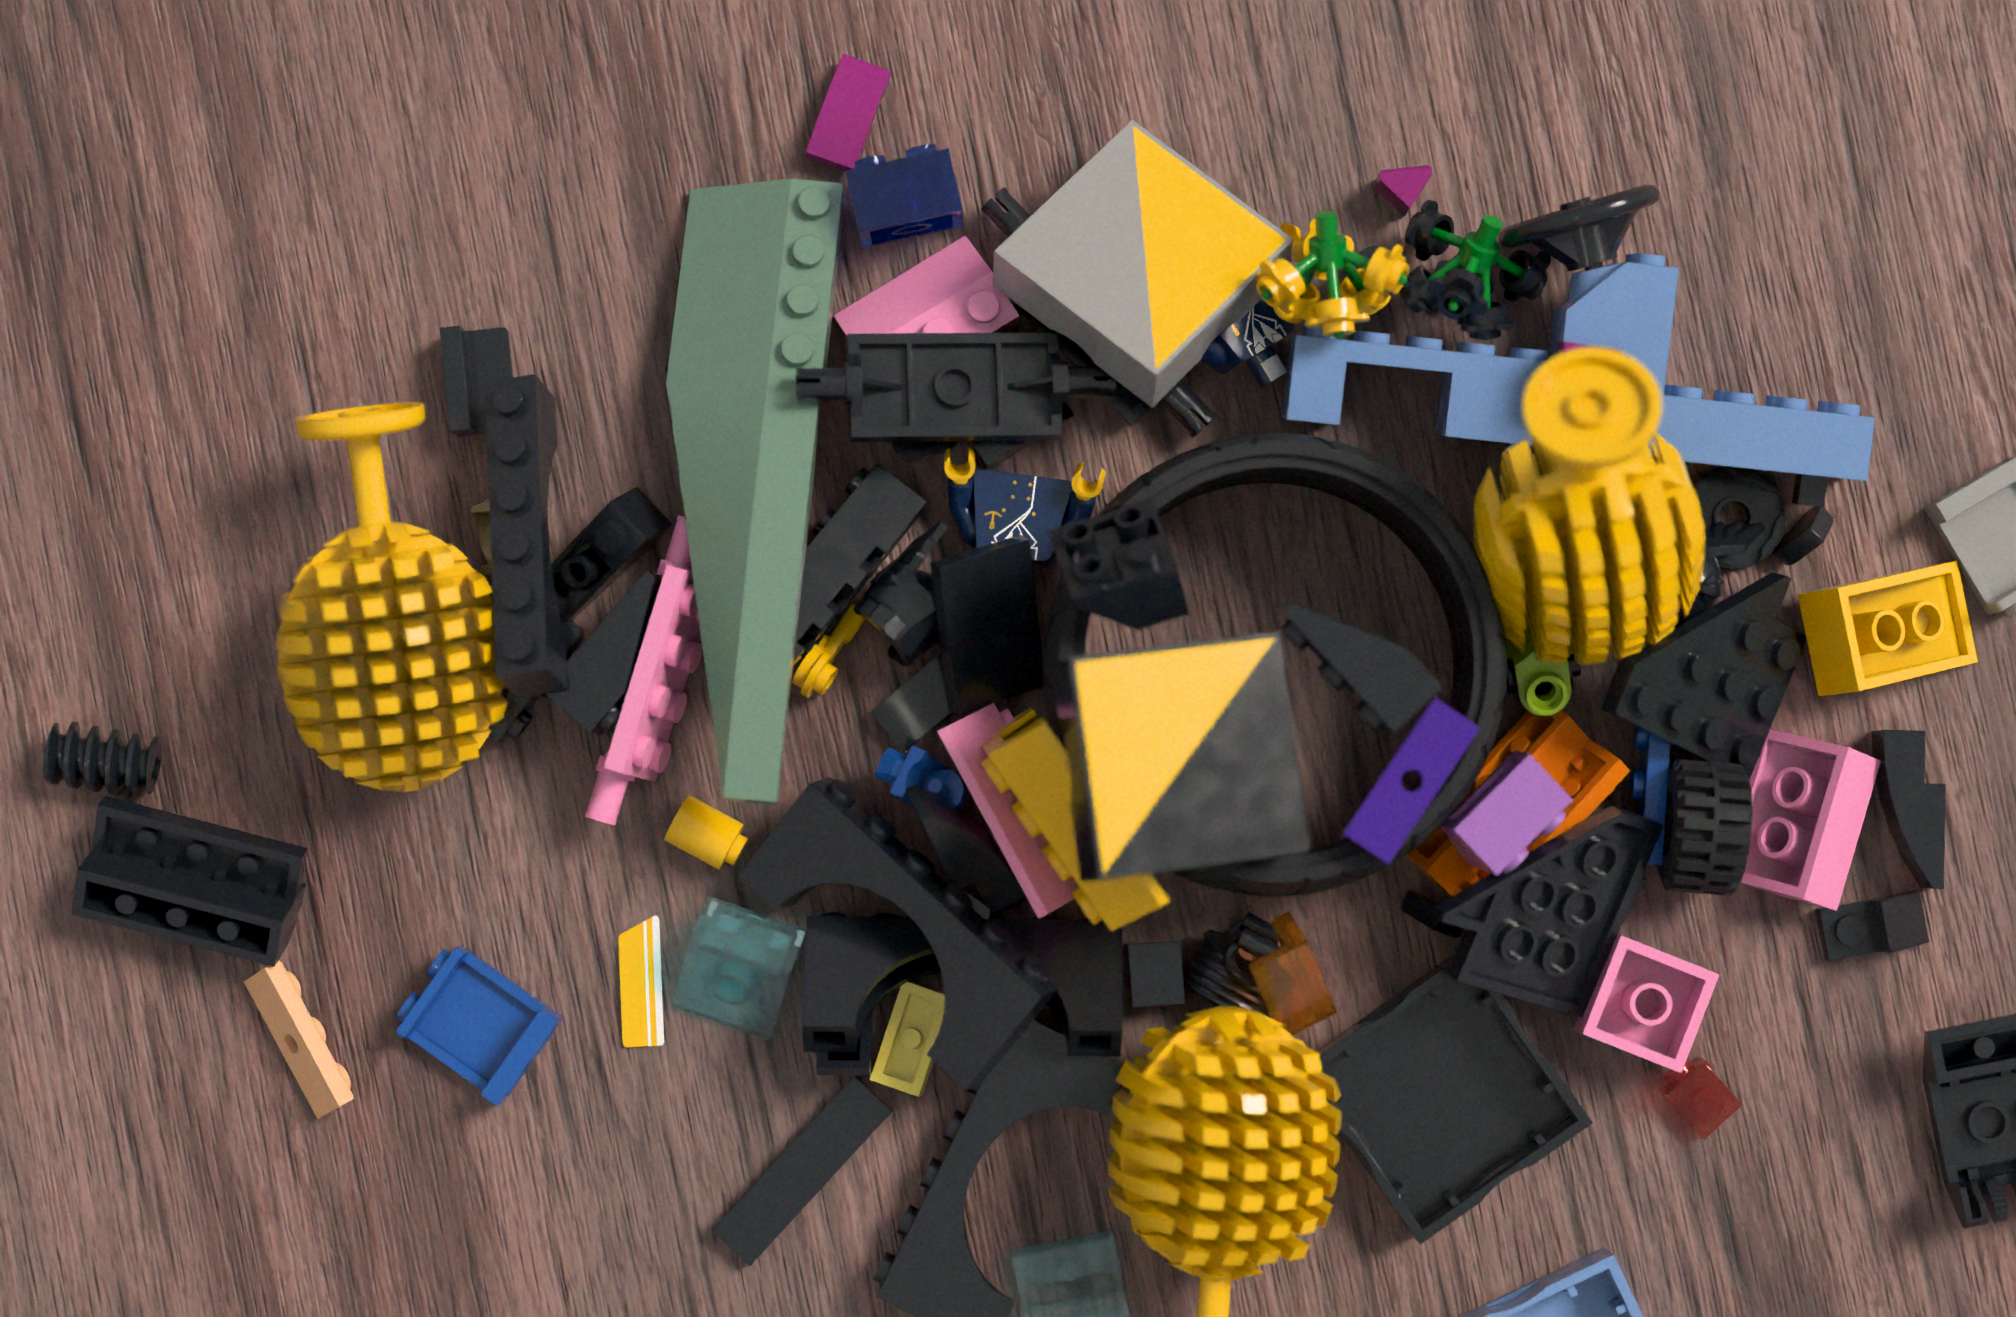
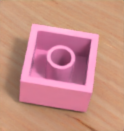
M1617 935L1583 1017L1578 1016L1573 1030L1682 1073L1720 974L1624 936Z

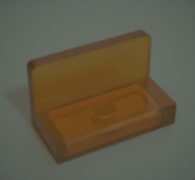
M1287 911L1270 920L1281 948L1251 962L1249 969L1270 1018L1285 1025L1280 1027L1293 1036L1336 1014L1337 1011L1309 942L1290 912Z

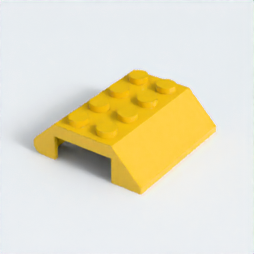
M1032 707L1013 718L982 745V748L989 757L983 760L981 765L1001 794L1010 788L1015 793L1019 801L1011 805V808L1032 838L1042 832L1048 840L1049 844L1041 849L1063 882L1071 876L1076 880L1080 887L1071 893L1093 925L1104 920L1109 929L1113 931L1162 907L1170 901L1151 873L1080 882L1070 807L1072 777L1069 759L1065 749L1042 718L1038 719L1036 717L1037 714Z

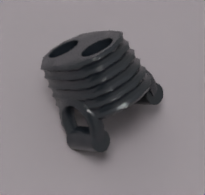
M1248 911L1244 919L1231 928L1228 935L1214 930L1205 931L1202 940L1198 942V949L1194 950L1195 956L1190 959L1191 965L1186 968L1187 972L1183 976L1185 985L1197 995L1218 1007L1237 1006L1257 1011L1267 1017L1274 1015L1273 1010L1279 1007L1278 1002L1284 999V993L1289 991V985L1294 982L1291 972L1276 961V956L1280 949L1278 939L1283 930ZM1242 949L1257 957L1258 960L1245 959L1238 950Z

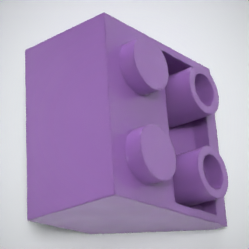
M1515 750L1447 818L1441 827L1461 857L1470 866L1498 876L1502 871L1504 873L1511 872L1523 862L1528 855L1526 847L1540 833L1543 836L1547 835L1562 823L1566 817V813L1563 810L1573 799L1530 754Z

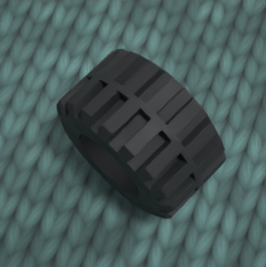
M1683 759L1675 760L1668 772L1662 865H1657L1659 876L1666 890L1732 896L1735 893L1746 869L1752 831V792L1744 766L1740 764Z

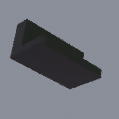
M461 326L441 327L440 337L450 432L457 437L487 434L485 382L514 377L509 331L504 327L466 331Z

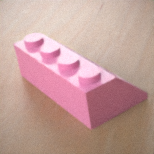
M992 703L937 732L1038 919L1075 899L1071 892L1080 886L1073 876L1064 882L1041 850L1049 844L1048 840L1042 832L1032 838L1011 808V805L1019 801L1015 793L1010 788L1001 794L981 765V762L989 757L982 748V745L1013 719L1008 708L998 712L995 704Z

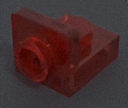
M1696 1057L1690 1061L1687 1058L1682 1073L1670 1069L1663 1078L1667 1084L1658 1092L1692 1130L1704 1140L1737 1111L1742 1104L1711 1070L1713 1067L1705 1059Z

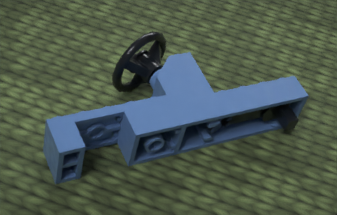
M1648 184L1595 200H1591L1589 196L1559 205L1560 210L1505 227L1499 232L1498 241L1503 247L1512 248L1532 242L1565 265L1567 272L1580 268L1585 269L1571 275L1569 298L1553 310L1548 351L1510 347L1509 357L1494 356L1495 345L1458 342L1457 352L1442 350L1443 340L1412 336H1406L1405 346L1389 345L1390 334L1355 331L1354 341L1340 340L1335 337H1324L1322 328H1306L1303 325L1302 335L1290 334L1286 364L1288 372L1285 373L1281 417L1287 420L1340 425L1347 362L1440 371L1442 373L1435 425L1436 434L1447 437L1513 444L1524 438L1527 439L1528 445H1532L1533 440L1527 431L1524 421V394L1535 372L1544 363L1556 356L1557 342L1619 349L1621 353L1641 363L1655 379L1660 390L1662 402L1661 419L1656 433L1682 455L1684 462L1796 473L1792 503L1815 507H1824L1828 477L1867 481L1875 423L1874 417L1859 416L1861 405L1818 401L1817 411L1807 410L1808 400L1766 395L1764 406L1754 404L1756 394L1714 390L1713 400L1702 399V388L1665 385L1679 268L1665 266L1666 256L1642 253L1626 254L1625 262L1602 265V262L1618 257L1617 250L1637 211L1652 206L1659 200L1660 191L1655 185Z

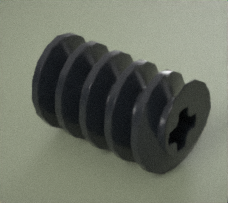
M72 721L65 735L60 734L58 723H54L49 733L44 753V777L47 783L56 785L65 778L66 784L71 788H79L85 782L88 790L92 792H99L106 785L108 793L114 796H120L126 789L131 799L140 800L146 792L148 794L152 793L158 780L162 757L161 737L154 736L146 750L142 749L140 733H133L127 746L121 744V734L118 729H113L107 741L102 742L100 726L92 725L86 738H81L79 722Z

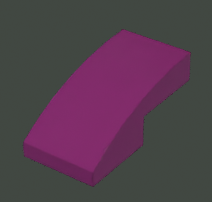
M846 54L842 55L817 118L805 158L854 175L871 134L873 120L889 84L890 70Z

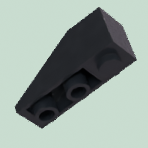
M638 487L611 500L551 563L555 594L562 624L573 621L640 559L672 525Z
M1291 603L1279 613L1285 621L1280 627L1282 633L1299 651L1302 652L1309 647L1323 662L1317 667L1319 673L1336 691L1340 692L1346 687L1360 702L1354 708L1355 712L1374 732L1383 727L1388 734L1395 733L1443 688L1404 646Z

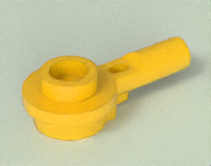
M853 604L849 606L831 635L825 634L819 644L813 646L793 677L792 683L800 687V694L808 699L815 692L823 695L829 689L838 673V668L832 665L834 659L842 647L851 642L865 621L861 615H857L854 612L853 608L855 605Z

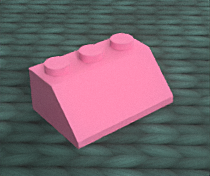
M966 235L833 315L846 338L848 334L1006 333L1019 325V314L1008 296L992 285V270Z
M1770 729L1749 780L1752 792V831L1747 865L1740 883L1786 898L1837 911L1881 761L1850 747Z

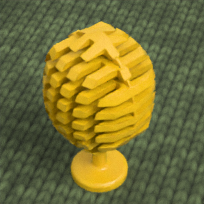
M1594 347L1574 349L1555 356L1535 372L1527 385L1523 401L1525 426L1533 440L1532 447L1534 453L1531 455L1527 439L1524 438L1502 453V461L1500 462V487L1502 491L1500 499L1490 466L1474 498V546L1478 559L1485 569L1491 588V597L1495 599L1497 609L1500 611L1501 621L1505 629V637L1523 653V644H1525L1526 640L1523 630L1526 631L1527 625L1536 660L1539 662L1566 664L1569 650L1571 654H1574L1575 661L1579 665L1604 663L1609 653L1607 647H1610L1613 657L1619 660L1640 653L1642 651L1641 647H1644L1645 643L1643 635H1645L1648 644L1654 643L1655 645L1671 634L1677 623L1676 613L1679 611V602L1684 618H1686L1700 589L1704 565L1705 526L1698 497L1691 485L1682 455L1656 433L1661 419L1662 402L1660 390L1655 379L1641 363L1618 351Z
M421 402L350 407L295 418L296 432L304 440L345 439L347 442L358 525L344 530L322 544L324 548L315 556L307 557L308 563L302 565L292 581L295 583L292 591L282 595L278 608V613L282 619L281 626H279L276 640L279 662L277 664L278 679L282 684L284 691L283 699L287 710L294 716L293 722L307 747L315 748L319 752L317 756L333 770L339 769L342 771L344 777L355 778V783L379 790L395 792L421 790L440 782L460 769L462 761L478 758L479 748H481L491 732L490 728H488L489 725L503 719L508 704L501 694L502 688H505V686L496 678L493 600L489 595L493 593V590L487 580L478 570L468 564L466 561L468 558L452 543L446 544L441 539L429 534L430 530L390 520L380 436L420 426L426 417L424 403Z
M1219 1006L1184 1014L1191 1019L1181 1023L1180 1026H1175L1172 1032L1163 1027L1145 1030L1141 1043L1152 1048V1051L1149 1054L1136 1056L1135 1063L1126 1059L1115 1080L1128 1088L1129 1093L1120 1089L1113 1096L1112 1112L1118 1119L1110 1127L1109 1143L1115 1152L1108 1158V1175L1117 1182L1108 1190L1113 1205L1130 1217L1132 1231L1139 1235L1146 1246L1154 1251L1156 1250L1168 1259L1164 1260L1165 1262L1193 1276L1199 1277L1197 1317H1229L1231 1281L1265 1274L1256 1267L1261 1264L1275 1263L1279 1256L1287 1261L1305 1257L1310 1245L1295 1237V1235L1315 1232L1317 1224L1323 1228L1325 1227L1334 1205L1324 1200L1322 1196L1331 1198L1336 1191L1338 1175L1329 1166L1335 1167L1340 1153V1143L1331 1134L1336 1136L1341 1129L1342 1112L1327 1102L1326 1098L1336 1103L1342 1095L1336 1079L1321 1072L1322 1067L1319 1053L1306 1047L1303 1041L1293 1037L1289 1032L1280 1027L1285 1025L1257 1011L1237 1006Z

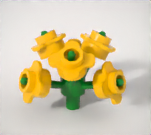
M1321 211L1315 214V219L1309 224L1310 230L1302 241L1293 243L1291 255L1299 263L1293 267L1288 261L1281 258L1273 263L1264 259L1260 262L1261 271L1255 274L1256 287L1262 299L1273 307L1274 312L1284 321L1298 324L1304 319L1306 320V328H1322L1324 337L1342 339L1345 335L1355 332V323L1369 321V315L1376 313L1387 305L1390 301V292L1397 294L1401 290L1402 286L1407 282L1409 264L1405 263L1406 257L1402 256L1403 246L1396 244L1392 251L1379 247L1371 259L1353 252V240L1349 236L1339 234L1337 231L1336 212ZM1342 269L1346 277L1339 287L1337 271ZM1314 275L1320 280H1327L1329 300L1318 302L1320 292L1311 283Z

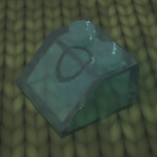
M708 896L689 940L672 1007L771 1040L799 959L806 929Z

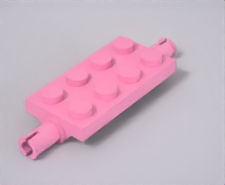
M678 515L665 560L661 559L657 571V575L661 578L660 588L609 752L599 757L596 770L599 772L585 813V817L611 825H616L628 782H634L635 777L656 782L658 773H662L666 769L671 756V744L668 741L673 724L680 721L686 708L687 695L683 693L689 673H693L697 669L702 656V644L699 643L701 633L684 516Z

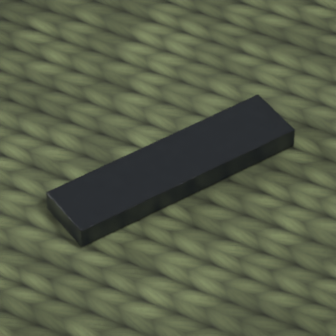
M853 1076L712 1231L751 1266L893 1110L858 1077Z

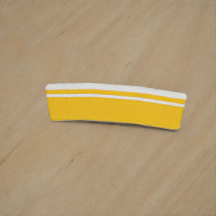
M653 916L625 931L618 937L622 1043L624 1047L662 1046L664 1044L659 917Z

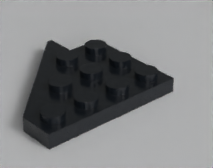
M1771 572L1678 626L1671 634L1657 644L1649 643L1641 648L1642 651L1640 653L1621 659L1600 710L1702 761L1740 764L1744 766L1750 780L1806 641V636L1775 620L1792 578Z
M1611 805L1529 852L1523 862L1511 872L1504 873L1502 871L1498 876L1491 874L1434 906L1431 915L1438 920L1465 928L1447 974L1456 981L1583 1017L1664 825L1652 818Z

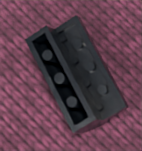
M104 796L98 804L92 850L77 869L71 914L275 967L290 941L301 909L306 887L302 880L308 848Z

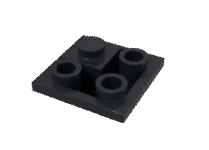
M1152 499L1125 505L1119 509L1084 520L1074 521L1068 525L1048 531L1074 608L1135 630L1190 614L1178 565Z

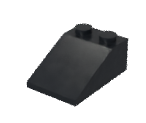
M648 571L641 576L567 661L568 690L545 693L589 733L602 735L604 731L615 732L661 581Z

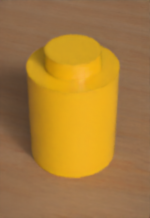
M688 795L673 819L664 841L720 870L725 862L732 866L735 865L748 842V838L741 835L744 828L743 823Z

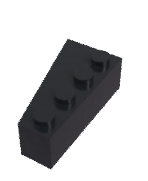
M879 463L871 471L863 467L845 489V492L850 495L838 511L831 507L812 530L817 536L808 545L805 554L793 660L797 667L800 666L813 646L820 642L928 507L927 501Z

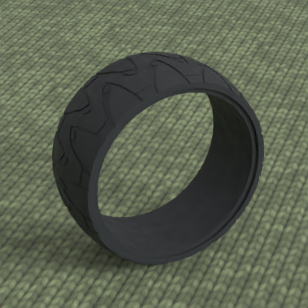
M1267 433L1243 435L1202 445L1180 453L1155 466L1125 487L1098 515L1119 509L1125 505L1152 499L1160 518L1171 509L1203 494L1232 486L1257 483L1290 484L1312 488L1337 496L1358 506L1377 518L1395 533L1415 555L1429 576L1446 615L1452 641L1454 668L1450 707L1480 727V730L1389 864H1386L1346 837L1323 847L1311 849L1309 852L1170 871L1189 881L1238 894L1274 897L1305 895L1335 889L1356 882L1392 865L1422 844L1447 820L1463 801L1483 768L1501 720L1503 697L1506 693L1507 681L1505 629L1495 599L1491 597L1489 581L1485 569L1478 559L1473 542L1463 532V528L1446 507L1414 478L1377 456L1373 457L1362 449L1334 440L1309 437L1302 434ZM1061 573L1053 594L1043 639L1042 669L1044 672V698L1050 726L1055 737L1065 749L1061 740L1051 663L1066 658L1086 655V638L1091 613L1074 608ZM1419 778L1408 791H1414L1418 787Z

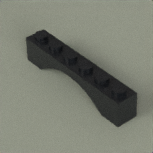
M536 374L485 382L496 678L517 698L568 690L566 639L555 594L548 534L549 477L557 448L555 397Z

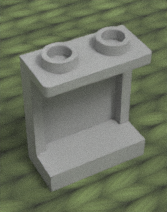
M2016 455L2011 456L1923 508L1954 561L1958 562L1960 571L1987 615L2004 611L2007 617L2016 614Z

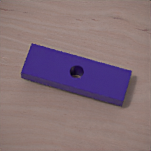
M1436 697L1432 698L1342 834L1386 864H1389L1480 730V727ZM1408 770L1414 771L1419 777V785L1414 791H1407L1401 784V777Z

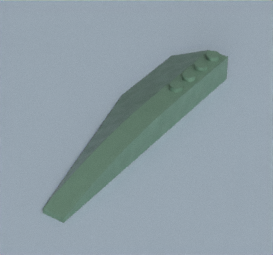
M791 178L690 189L666 385L723 800L777 805L823 403V400H803L802 402H797L796 367H827L844 217L843 183Z

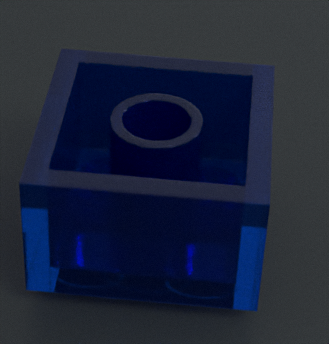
M936 144L921 145L908 149L906 151V158L887 162L885 155L870 156L855 161V169L845 171L862 248L963 227L962 207L949 148L938 150Z

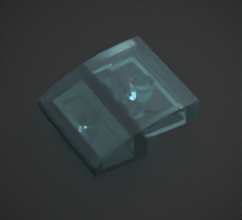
M1113 1230L1011 1250L1023 1317H1130Z

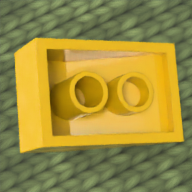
M1957 561L1797 594L1818 696L1859 692L1978 662Z

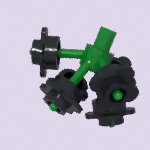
M1427 200L1423 203L1421 212H1417L1410 219L1405 232V242L1413 245L1416 250L1415 256L1421 261L1428 260L1431 255L1437 256L1444 253L1449 245L1460 249L1457 255L1450 261L1441 260L1437 264L1434 274L1423 265H1419L1413 271L1409 270L1407 282L1399 292L1404 299V304L1410 306L1415 312L1419 313L1423 310L1427 315H1431L1433 312L1436 314L1438 311H1441L1446 317L1457 319V324L1461 325L1462 331L1469 332V337L1487 341L1500 337L1501 330L1513 328V322L1509 321V316L1506 315V304L1490 300V296L1494 291V283L1490 280L1492 265L1495 264L1501 268L1499 279L1500 284L1505 288L1504 297L1506 300L1515 302L1520 297L1535 300L1547 283L1548 273L1546 269L1551 263V256L1545 251H1540L1536 256H1533L1524 250H1518L1508 258L1500 255V246L1496 239L1503 223L1491 215L1483 217L1476 232L1467 233L1465 238L1455 235L1452 218L1438 212V203L1436 201Z

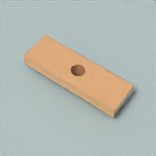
M279 960L275 967L267 966L244 981L317 1119L353 1100L354 1095L350 1090V1077L346 1069L341 1064L335 1062L326 1045V1034L323 1026L316 1018L310 1016L303 1003L301 987L297 978L291 972L286 971Z

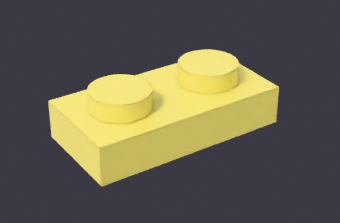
M906 982L900 987L870 1077L871 1081L917 1097L923 1096L934 1063L927 1053L933 1046L943 1021L944 993L912 982Z

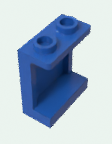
M455 947L451 953L443 949L426 973L427 976L432 978V981L421 996L413 992L398 1011L396 1018L402 1023L395 1034L402 1039L408 1038L481 1089L480 1095L494 1105L499 1106L509 1097L564 1017L466 947Z

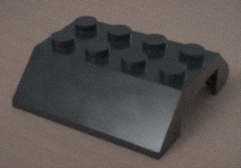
M2016 1013L1925 1031L1923 1084L1943 1181L1964 1229L1988 1224V1213L1994 1223L2006 1221L2008 1207L2001 1193L2000 1186L2011 1184L2016 1195Z

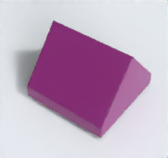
M1423 165L1381 170L1375 180V189L1405 217L1432 176V167Z

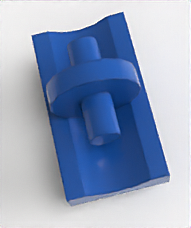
M913 745L908 755L887 748L875 771V777L892 785L889 793L914 811L913 804L905 790L914 784L942 796L960 808L965 803L967 797L966 784L959 775L951 771L927 751Z

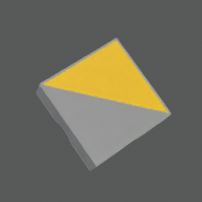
M1131 120L994 251L992 285L1045 326L1065 335L1078 344L1097 366L1153 408L1201 360L1212 341L1226 328L1240 321L1262 299L1256 287L1255 274L1261 271L1260 262L1267 259L1273 263L1279 258L1290 262L1294 239L1134 120Z

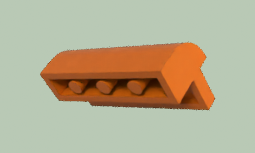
M1527 710L1489 752L1479 776L1456 809L1515 750L1530 754L1573 801L1563 810L1566 813V817L1556 829L1544 836L1540 833L1526 847L1529 853L1585 821L1601 802L1614 791L1630 770L1618 757L1592 741L1564 712L1559 711L1550 716H1538ZM1441 826L1422 844L1405 855L1449 898L1491 875L1489 872L1470 866L1461 857Z

